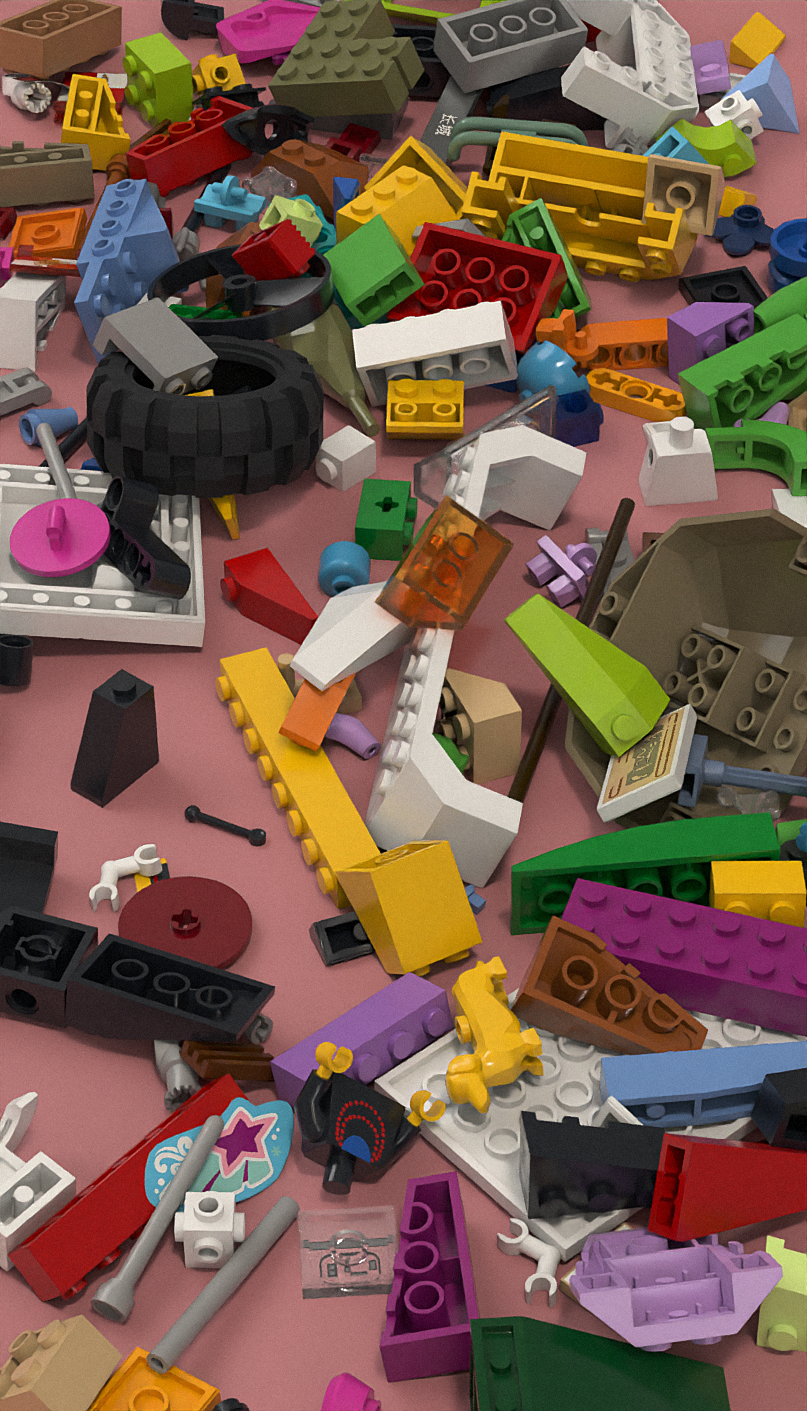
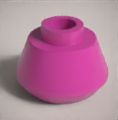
M344 1372L331 1379L325 1392L321 1411H381V1401L374 1399V1390L352 1374Z

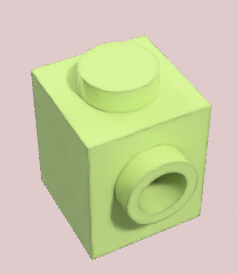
M275 195L259 226L264 230L286 219L292 220V225H296V231H301V236L306 237V242H310L311 248L313 242L318 239L323 224L314 212V206L303 199L293 201Z

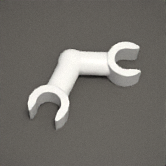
M146 844L140 846L133 856L104 862L101 866L100 882L89 892L91 907L94 912L97 910L98 903L103 899H111L113 912L118 910L120 900L116 886L119 877L137 872L143 876H154L162 871L161 860L157 858L156 845Z
M510 1218V1232L519 1237L511 1239L497 1233L498 1247L504 1254L519 1255L524 1253L538 1261L536 1274L531 1275L525 1283L526 1302L528 1305L531 1303L532 1295L535 1291L546 1290L549 1292V1307L552 1308L557 1302L555 1274L561 1260V1254L554 1245L546 1244L529 1235L528 1227L522 1220Z

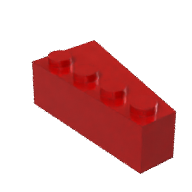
M221 96L210 100L211 107L204 111V108H197L190 113L191 120L188 122L176 121L168 126L169 133L167 135H154L126 152L131 179H147V182L156 183L159 187L160 196L166 197L169 195V191L177 187L192 185L197 182V178L203 175L213 173L214 170L236 160L240 161L250 158L253 155V151L231 138L224 130L222 124L226 120L253 108Z

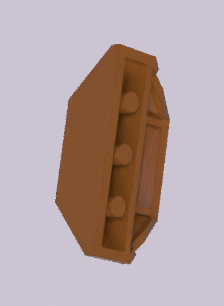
M296 139L288 140L282 146L269 151L251 171L252 179L290 198L308 194L313 203L321 207L323 214L334 219V177L358 179V182H360V195L366 191L364 187L368 183L369 177L368 166L324 145Z

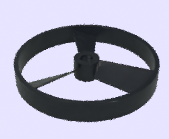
M241 244L199 253L170 266L152 281L147 292L148 301L158 297L164 303L169 297L186 286L220 274L225 279L223 282L225 299L195 317H178L197 336H238L239 339H258L262 341L285 335L313 322L327 311L335 296L331 265L321 253L315 251V254L307 261L310 267L306 273L316 276L314 278L256 281L254 276L244 273V269L232 256ZM223 306H227V309L232 312L250 311L257 306L281 307L266 313L242 318L223 320L198 319Z

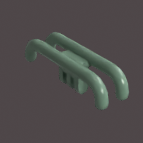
M466 117L458 121L452 128L447 157L453 162L459 160L462 148L467 145L497 147L501 133L493 132L501 131L588 146L586 136L580 129L566 123Z

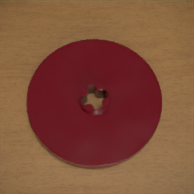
M194 876L173 877L148 885L130 898L120 914L118 934L119 937L224 969L236 961L246 950L252 936V916L249 906L242 896L221 882Z

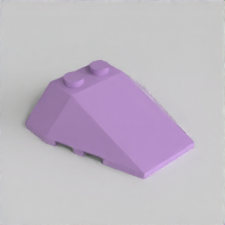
M648 1227L589 1234L581 1252L582 1261H577L575 1266L576 1275H571L569 1282L570 1290L579 1303L633 1346L641 1347L645 1351H662L669 1349L672 1346L671 1342L691 1340L694 1344L707 1345L721 1341L723 1335L737 1334L781 1280L783 1273L782 1266L769 1253L759 1250L754 1251L752 1254H744L743 1244L737 1241L728 1242L729 1248L718 1244V1234H711L682 1242L647 1230Z

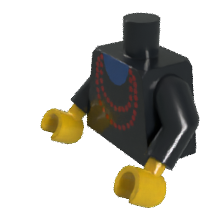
M323 1042L318 1045L315 1052L316 1061L320 1066L318 1070L312 1069L295 1101L294 1110L302 1135L301 1151L304 1157L326 1168L322 1188L332 1194L346 1195L351 1190L352 1181H358L374 1173L383 1172L406 1150L421 1132L419 1127L424 1119L427 1121L439 1120L445 1112L446 1105L444 1102L437 1100L428 1111L424 1112V1104L431 1097L432 1093L421 1090L415 1092L410 1099L412 1112L409 1116L404 1115L405 1106L342 1073L352 1064L353 1054L350 1049L341 1046L332 1060L337 1046L331 1042Z

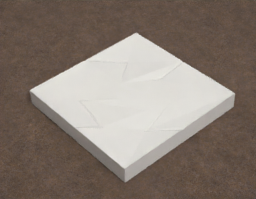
M0 464V634L202 647L205 629L199 498L191 495L167 496L159 494L158 505L150 525V529L190 568V586L182 599L177 600L145 593L136 586L134 591L91 589L93 564L71 575L42 577L25 571L16 563L10 549V535L17 521L32 508L61 498L49 467ZM67 469L78 499L95 505L104 501L108 487L113 480L110 473ZM104 554L98 559L112 563Z

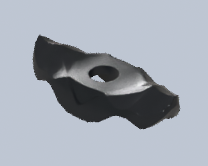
M269 104L244 111L226 120L222 126L226 133L247 149L265 156L269 151L282 146L288 140L296 139L308 142V132L314 124V118L295 107ZM271 120L273 122V133L267 139L265 127L268 121Z

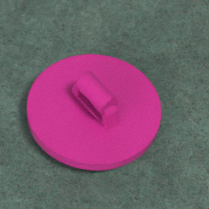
M74 498L56 499L32 508L17 521L10 535V549L16 563L31 574L42 577L67 576L89 567L103 555L111 538L110 525L105 513L91 502Z

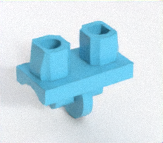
M232 175L226 176L223 184L214 182L213 185L208 184L203 196L194 201V211L204 213L205 225L217 228L223 226L227 219L235 220L236 231L249 222L258 223L259 215L267 206L266 197L250 194L247 189L239 188L238 177Z

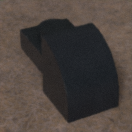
M161 0V17L170 33L180 39L188 40L190 30H196L204 35L218 34L216 24L224 20V7L198 3L195 0Z

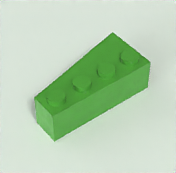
M796 313L678 373L687 415L694 422V428L705 431V428L733 427L740 419L755 420L807 380V320Z

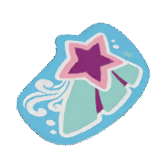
M237 1097L232 1100L220 1116L224 1121V1129L188 1192H235L236 1203L250 1198L269 1187L279 1177L292 1143L294 1114L288 1102L278 1100L254 1106L244 1098ZM203 1125L162 1141L149 1153L144 1180L146 1196L153 1206L157 1207ZM185 1197L176 1212H184Z

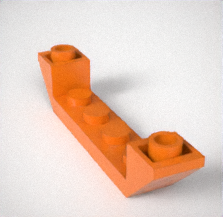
M357 672L323 691L307 679H304L278 733L289 738L299 746L308 747L317 752Z

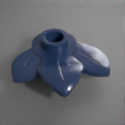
M742 205L734 210V214L731 217L717 218L713 235L705 236L724 240L723 248L725 252L733 256H741L751 252L756 244L770 246V238L774 229L765 224V219L758 207Z

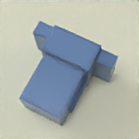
M471 884L465 888L472 912L477 915L485 908L486 900L475 893V886Z

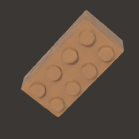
M51 0L0 21V68H3V71L6 73H23L33 78L47 80L50 78V75L68 71L71 66L78 63H86L96 55L107 54L108 50L121 45L122 7L97 0Z

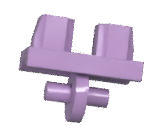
M547 535L536 541L541 553L525 564L530 576L539 586L555 575L558 577L548 584L546 588L553 601L560 608L577 597L582 601L587 590L585 574L588 576L593 574L594 564L597 559L596 551L590 544L581 543L576 546L569 544L565 548L564 553Z

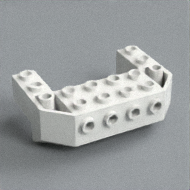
M566 0L581 20L602 31L596 38L597 51L593 52L583 47L561 77L562 94L571 101L607 119L604 123L606 147L611 149L627 127L632 128L633 131L631 133L637 138L641 136L644 139L643 144L649 146L654 145L659 135L682 118L689 123L694 120L699 111L694 75L695 70L690 51V36L657 0Z

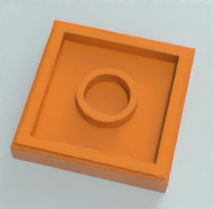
M81 207L18 216L9 243V247H13L14 260L18 255L57 259L77 258L87 222L85 209Z

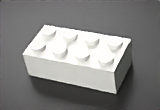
M501 301L481 302L475 306L456 310L445 309L435 314L420 317L410 316L400 321L370 324L364 328L352 330L356 368L372 407L387 404L388 380L464 381V389L514 380L518 376L514 339Z

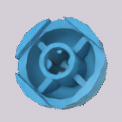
M538 341L519 361L516 384L520 391L519 399L530 411L534 412L537 410L542 414L551 416L566 414L588 398L591 389L586 376L583 374L578 378L572 370L577 363L564 350L549 341H544L541 345L540 341Z

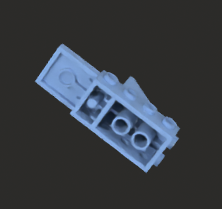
M125 179L116 184L106 186L76 263L82 283L74 305L98 364L101 359L111 353L101 355L93 347V342L104 317L136 306L148 292L152 281L164 270L180 262L169 230L154 200L147 179L136 181ZM189 285L176 293L187 292Z

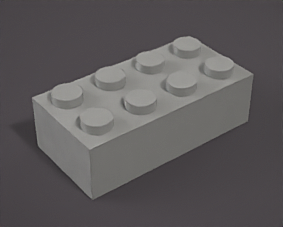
M506 0L437 19L433 50L462 91L468 93L572 63L581 49L585 47L588 29L566 0Z

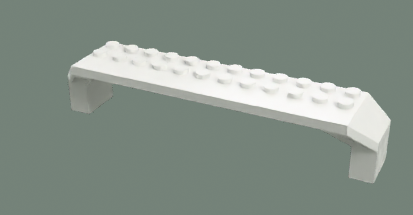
M523 425L481 433L473 448L466 446L459 461L458 468L461 469L459 474L455 475L452 473L445 485L443 495L446 497L434 518L418 588L419 594L428 600L430 604L420 627H416L409 643L405 645L364 823L376 846L387 851L411 841L448 840L461 879L480 888L484 887L516 837L523 803L467 781L432 734L477 524L499 510L550 531L582 478L587 453Z

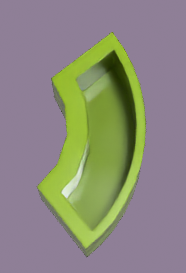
M682 118L673 125L710 165L721 166L724 178L737 175L757 164L752 141L732 120L719 126L701 127L692 125ZM667 129L665 132H663L661 135H659V136L656 138V142H657L669 129Z

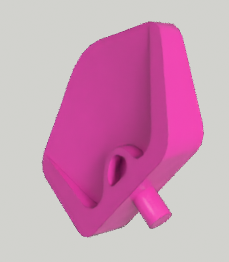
M268 0L226 18L216 24L222 51L227 55L236 54L239 63H250L291 51L305 32L306 27L320 10V7L284 0Z

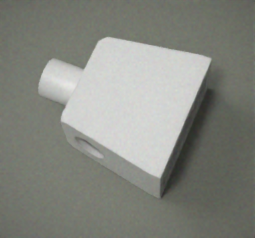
M688 417L672 419L670 431L654 432L649 437L638 481L645 506L718 500L713 457L706 432L702 429H694V422Z

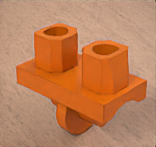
M563 309L558 319L542 318L536 327L537 342L549 341L564 350L577 363L572 368L574 372L579 367L587 368L589 360L598 355L597 341L587 338L584 331H576L574 310Z

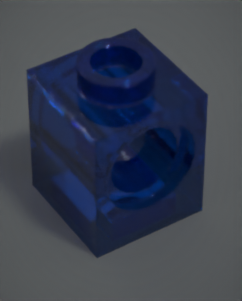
M586 389L543 399V431L547 436L573 447L599 441L600 425L604 422L603 410L598 402L595 403Z

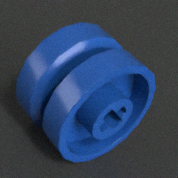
M807 218L784 222L775 228L771 235L769 250L771 260L768 264L767 281L773 293L807 276Z

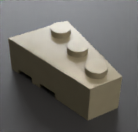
M13 141L12 147L0 146V208L28 204L45 206L57 201L76 203L82 202L87 198H95L92 159L88 144L45 142L44 148H24V141Z

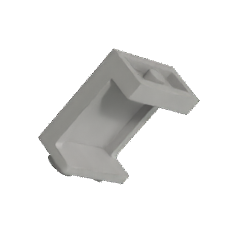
M158 297L104 317L93 342V347L101 355L120 349L154 383L153 390L176 395L184 394L193 389L200 390L204 388L212 379V370L218 359V356Z

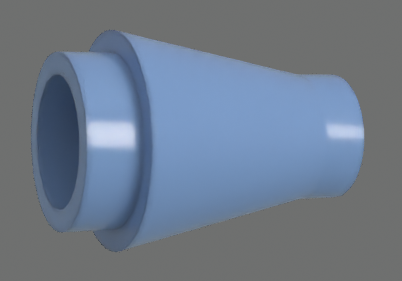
M72 407L64 409H29L19 419L20 433L27 444L41 446L36 432L39 424H49L56 438L70 430H74L78 426V416Z

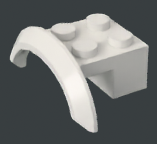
M29 1092L11 1101L6 1106L3 1117L0 1120V1267L7 1272L14 1266V1263L7 1254L76 1196V1178L42 1151L27 1163L13 1153L27 1131L37 1108L38 1094L35 1092Z

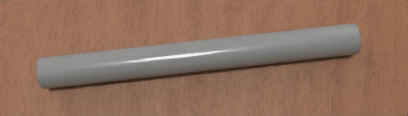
M287 1196L279 1199L147 1355V1363L154 1371L165 1374L298 1216L300 1207L295 1200Z

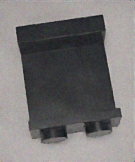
M0 821V913L11 906L39 913L44 912L58 858V831Z

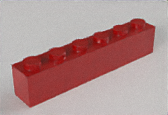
M229 1073L202 1086L7 1254L42 1302L61 1296L63 1300L74 1296L88 1283L84 1276L94 1267L97 1270H101L112 1263L122 1253L118 1248L122 1242L128 1237L131 1240H135L141 1235L156 1208L149 1202L145 1192V1168L149 1153L162 1141L204 1125L208 1117L212 1115L221 1116L235 1098L240 1097L248 1100Z

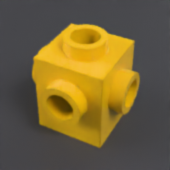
M217 54L205 56L198 60L199 64L192 70L193 93L196 96L198 95V97L203 95V90L208 88L222 87L223 91H231L237 85L246 84L236 54L218 58Z

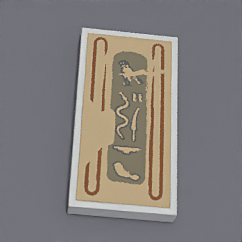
M691 704L660 717L653 729L620 757L611 755L597 806V812L603 822L612 821L681 789L697 720V714Z

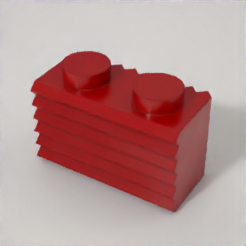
M286 219L249 236L232 256L248 275L255 277L256 281L288 279L289 276L292 279H296L310 267L307 261L315 254V248H310V242H306V237L301 236V231H296V225H292V220Z

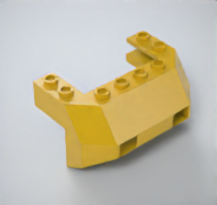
M503 131L500 134L489 180H482L479 172L472 171L461 211L464 218L469 219L486 237L502 240L507 229L506 224L509 214L542 198L571 253L576 267L584 268L587 273L597 276H603L605 272L617 274L621 279L630 282H639L640 279L656 280L681 275L698 237V233L690 232L683 208L676 207L675 213L671 214L659 212L656 209L655 203L647 202L644 214L647 224L642 223L648 157Z

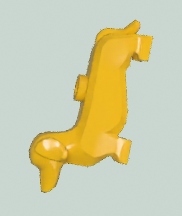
M499 956L493 957L486 964H484V961H477L475 968L463 972L458 977L451 990L458 1015L454 1018L458 1039L461 1044L470 1042L475 1053L456 1056L450 1061L445 1076L447 1094L453 1103L457 1105L471 1104L479 1113L483 1114L488 1112L491 1104L487 1088L508 1085L525 1071L530 1072L534 1076H544L543 1064L540 1058H537V1056L543 1055L542 1042L534 1028L521 1032L517 1016L506 1006L509 1005V999L502 980L507 979V971Z

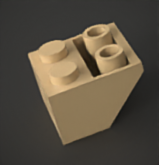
M447 668L439 700L441 720H438L436 723L437 733L450 738L455 743L459 752L469 756V763L464 768V772L472 783L479 785L516 774L521 762L522 709L506 684Z
M82 1314L64 1321L54 1320L46 1327L35 1331L28 1329L11 1343L8 1349L11 1355L3 1367H0V1411H87L122 1358V1355Z

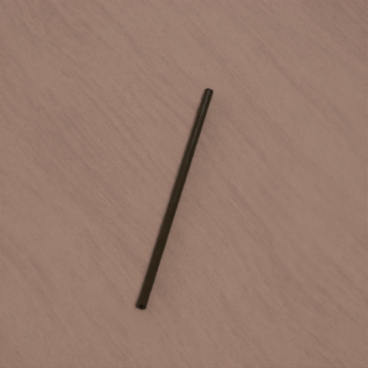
M623 498L619 503L575 618L588 628L593 620L635 508V502L630 498ZM552 684L549 686L507 796L521 803L525 800L563 699Z

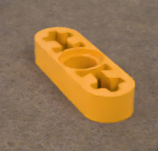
M606 368L592 370L586 376L591 389L588 399L593 402L653 422L671 421L676 417H686L687 411L683 395L678 391ZM637 395L642 396L644 398H631L628 396Z

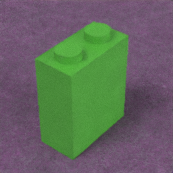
M380 214L323 254L331 265L333 282L347 308L364 327L373 323L425 285L400 239Z

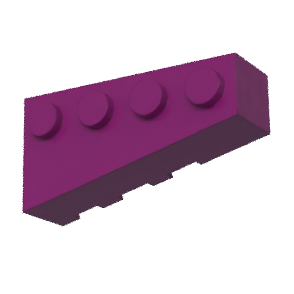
M457 1171L408 1179L399 1230L401 1235L398 1253H395L393 1265L394 1279L391 1294H388L386 1306L385 1331L382 1332L379 1346L388 1383L469 1369L470 1319L480 1318L465 1212Z

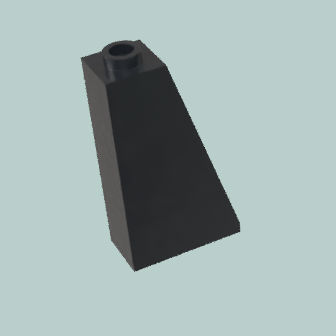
M570 65L489 86L490 100L485 101L489 118L493 116L494 105L504 95H510L506 119L542 122V119L573 123L581 131L604 130V123L607 120L563 96L561 77Z

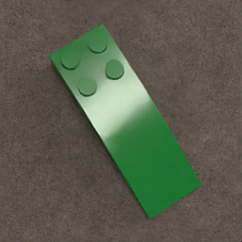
M770 812L682 819L638 826L582 840L511 866V936L544 933L553 915L561 919L577 878L709 907L711 861L780 860L781 849Z

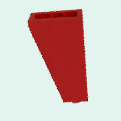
M664 1133L648 1231L675 1241L684 1242L807 1210L806 1150L775 1147L763 1143Z

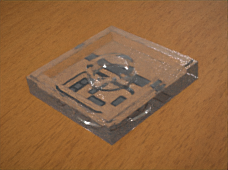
M394 1205L297 1211L303 1299L391 1294L394 1279L393 1265L395 1253H398Z

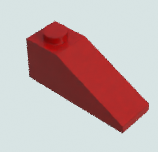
M268 547L224 561V578L221 579L220 585L226 601H232L242 616L302 645L317 621L318 616Z

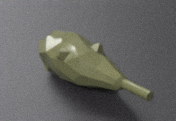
M332 302L326 312L306 326L272 338L275 344H279L280 349L294 350L307 358L309 365H313L322 384L323 392L344 407L350 408L369 437L376 436L379 433L380 426L364 403L366 393L356 368L353 332L336 304ZM268 307L267 312L281 307Z

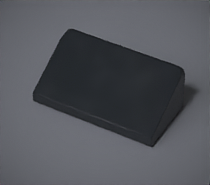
M355 911L314 922L309 928L311 939L325 966L376 952Z

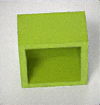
M161 32L125 42L126 57H123V67L127 74L128 86H125V96L128 103L134 106L141 113L143 119L146 122L148 121L153 127L165 118L170 119L171 124L176 121L188 122L191 116L190 113L194 110V105H192L191 62Z

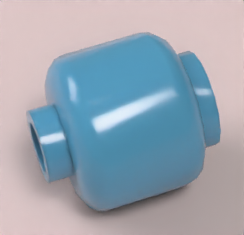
M349 541L335 542L324 549L319 561L318 581L326 595L334 597L351 587L369 584L371 561L368 552L362 546Z

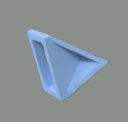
M770 53L722 99L740 90L747 101L753 98L761 110L763 116L758 118L762 128L800 134L790 79L775 55Z

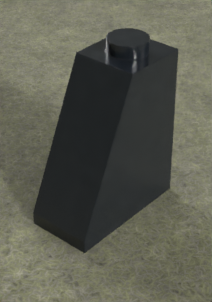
M123 669L114 674L92 693L70 783L72 791L102 808L159 763L154 686Z

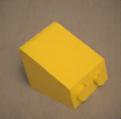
M448 840L411 841L336 871L338 880L387 973L405 975L411 972L417 976H422L431 971L429 964L441 959L444 960V963L463 959L470 955L468 948L483 942Z

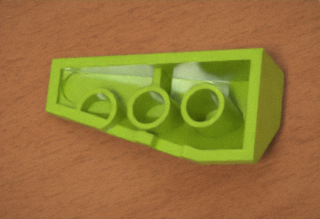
M535 593L504 619V622L604 753L620 757L653 729L668 705L670 698L646 666L538 593Z

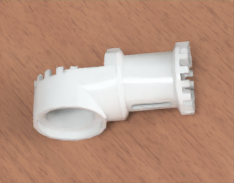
M27 74L2 75L3 95L11 96L12 102L19 109L38 113L44 112L43 110L47 108V105H50L51 92L48 88L44 87L43 83H26L13 79L17 77H30Z

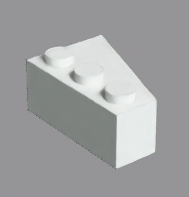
M17 272L0 288V368L13 370L30 368L34 372L36 371L38 366L37 351H45L47 346V340H42L45 332L54 331L65 307L66 276Z

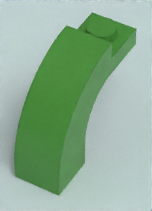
M741 420V427L705 428L712 452L714 469L754 468L769 471L782 477L787 482L792 496H807V432L789 425L762 420Z

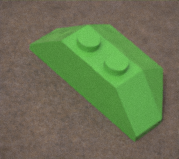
M542 198L509 214L506 224L507 229L502 241L562 255L568 278L558 304L549 318L558 319L563 309L574 310L575 318L592 310L591 298L571 253Z

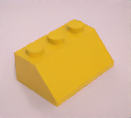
M412 136L402 144L364 187L367 191L403 165L412 167L432 177L459 220L465 219L461 211L467 186L429 146Z
M403 165L336 211L337 244L380 214L398 236L407 254L411 257L417 243L412 237L417 226H422L425 222L435 224L459 220V218L432 177L412 167Z

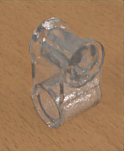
M272 166L262 168L260 174L252 178L244 177L239 179V188L247 189L250 194L266 197L267 206L261 212L264 215L268 209V203L272 202L275 195L286 199L298 196L297 181L280 173Z

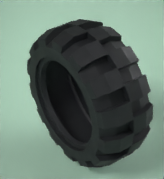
M198 336L218 356V359L212 370V379L204 388L200 390L193 389L181 395L153 390L154 383L123 352H111L101 359L98 367L95 368L86 387L87 444L103 473H110L112 478L121 476L154 484L161 495L223 498V495H249L269 491L271 486L287 485L299 479L304 470H309L323 442L324 394L322 384L313 365H309L306 357L294 350L280 349L279 344L258 339H239L238 336ZM245 386H251L252 391L229 395ZM211 389H213V392H214V395H215V396H186V395H188V394H193V393L202 392V391L211 390Z

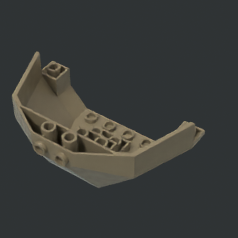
M775 509L681 518L611 582L589 628L647 667L670 698L660 717L688 704L692 705L697 714L694 734L708 736V759L723 761L727 766L802 777L807 767V528ZM569 707L565 749L598 798H600L611 755L601 750ZM723 784L721 787L702 785L695 807L678 805L680 790L620 816L614 819V821L629 829L682 819L770 812L771 816L786 809L792 795Z

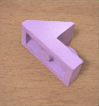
M716 40L691 46L690 51L695 70V83L698 95L731 89L729 64L724 42Z

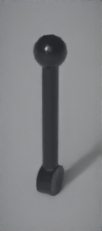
M196 805L188 806L185 809L184 816L190 822L199 820L248 838L249 843L256 847L266 843V832L262 829L248 830L202 813Z

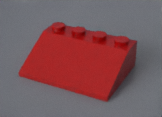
M425 222L410 257L425 285L389 310L386 317L387 320L395 322L410 316L420 317L439 313L445 309L456 310L475 306L481 302L501 301L514 339L515 352L524 355L536 339V327L542 318H549L555 310L568 274L562 255Z

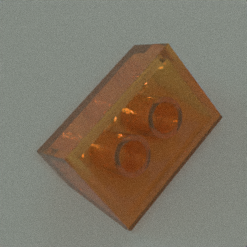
M446 495L422 525L376 598L375 603L408 627L462 631L513 548L514 543Z

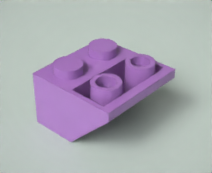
M695 302L668 316L669 378L680 385L678 373L753 336L754 306L749 303Z

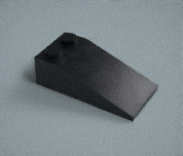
M109 933L67 979L65 1025L104 1038L236 1042L274 996L275 986Z

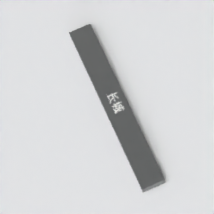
M452 75L420 140L429 146L447 166L451 162L447 157V149L450 143L452 128L458 121L472 116L484 90L482 88L464 93Z

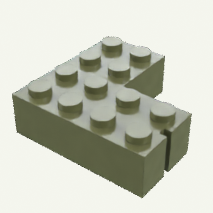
M330 0L324 2L320 7V10L306 27L305 32L292 48L282 66L277 70L268 87L277 105L295 107L311 117L397 113L409 95L408 89H413L424 72V68L410 37H392L395 30L381 0Z

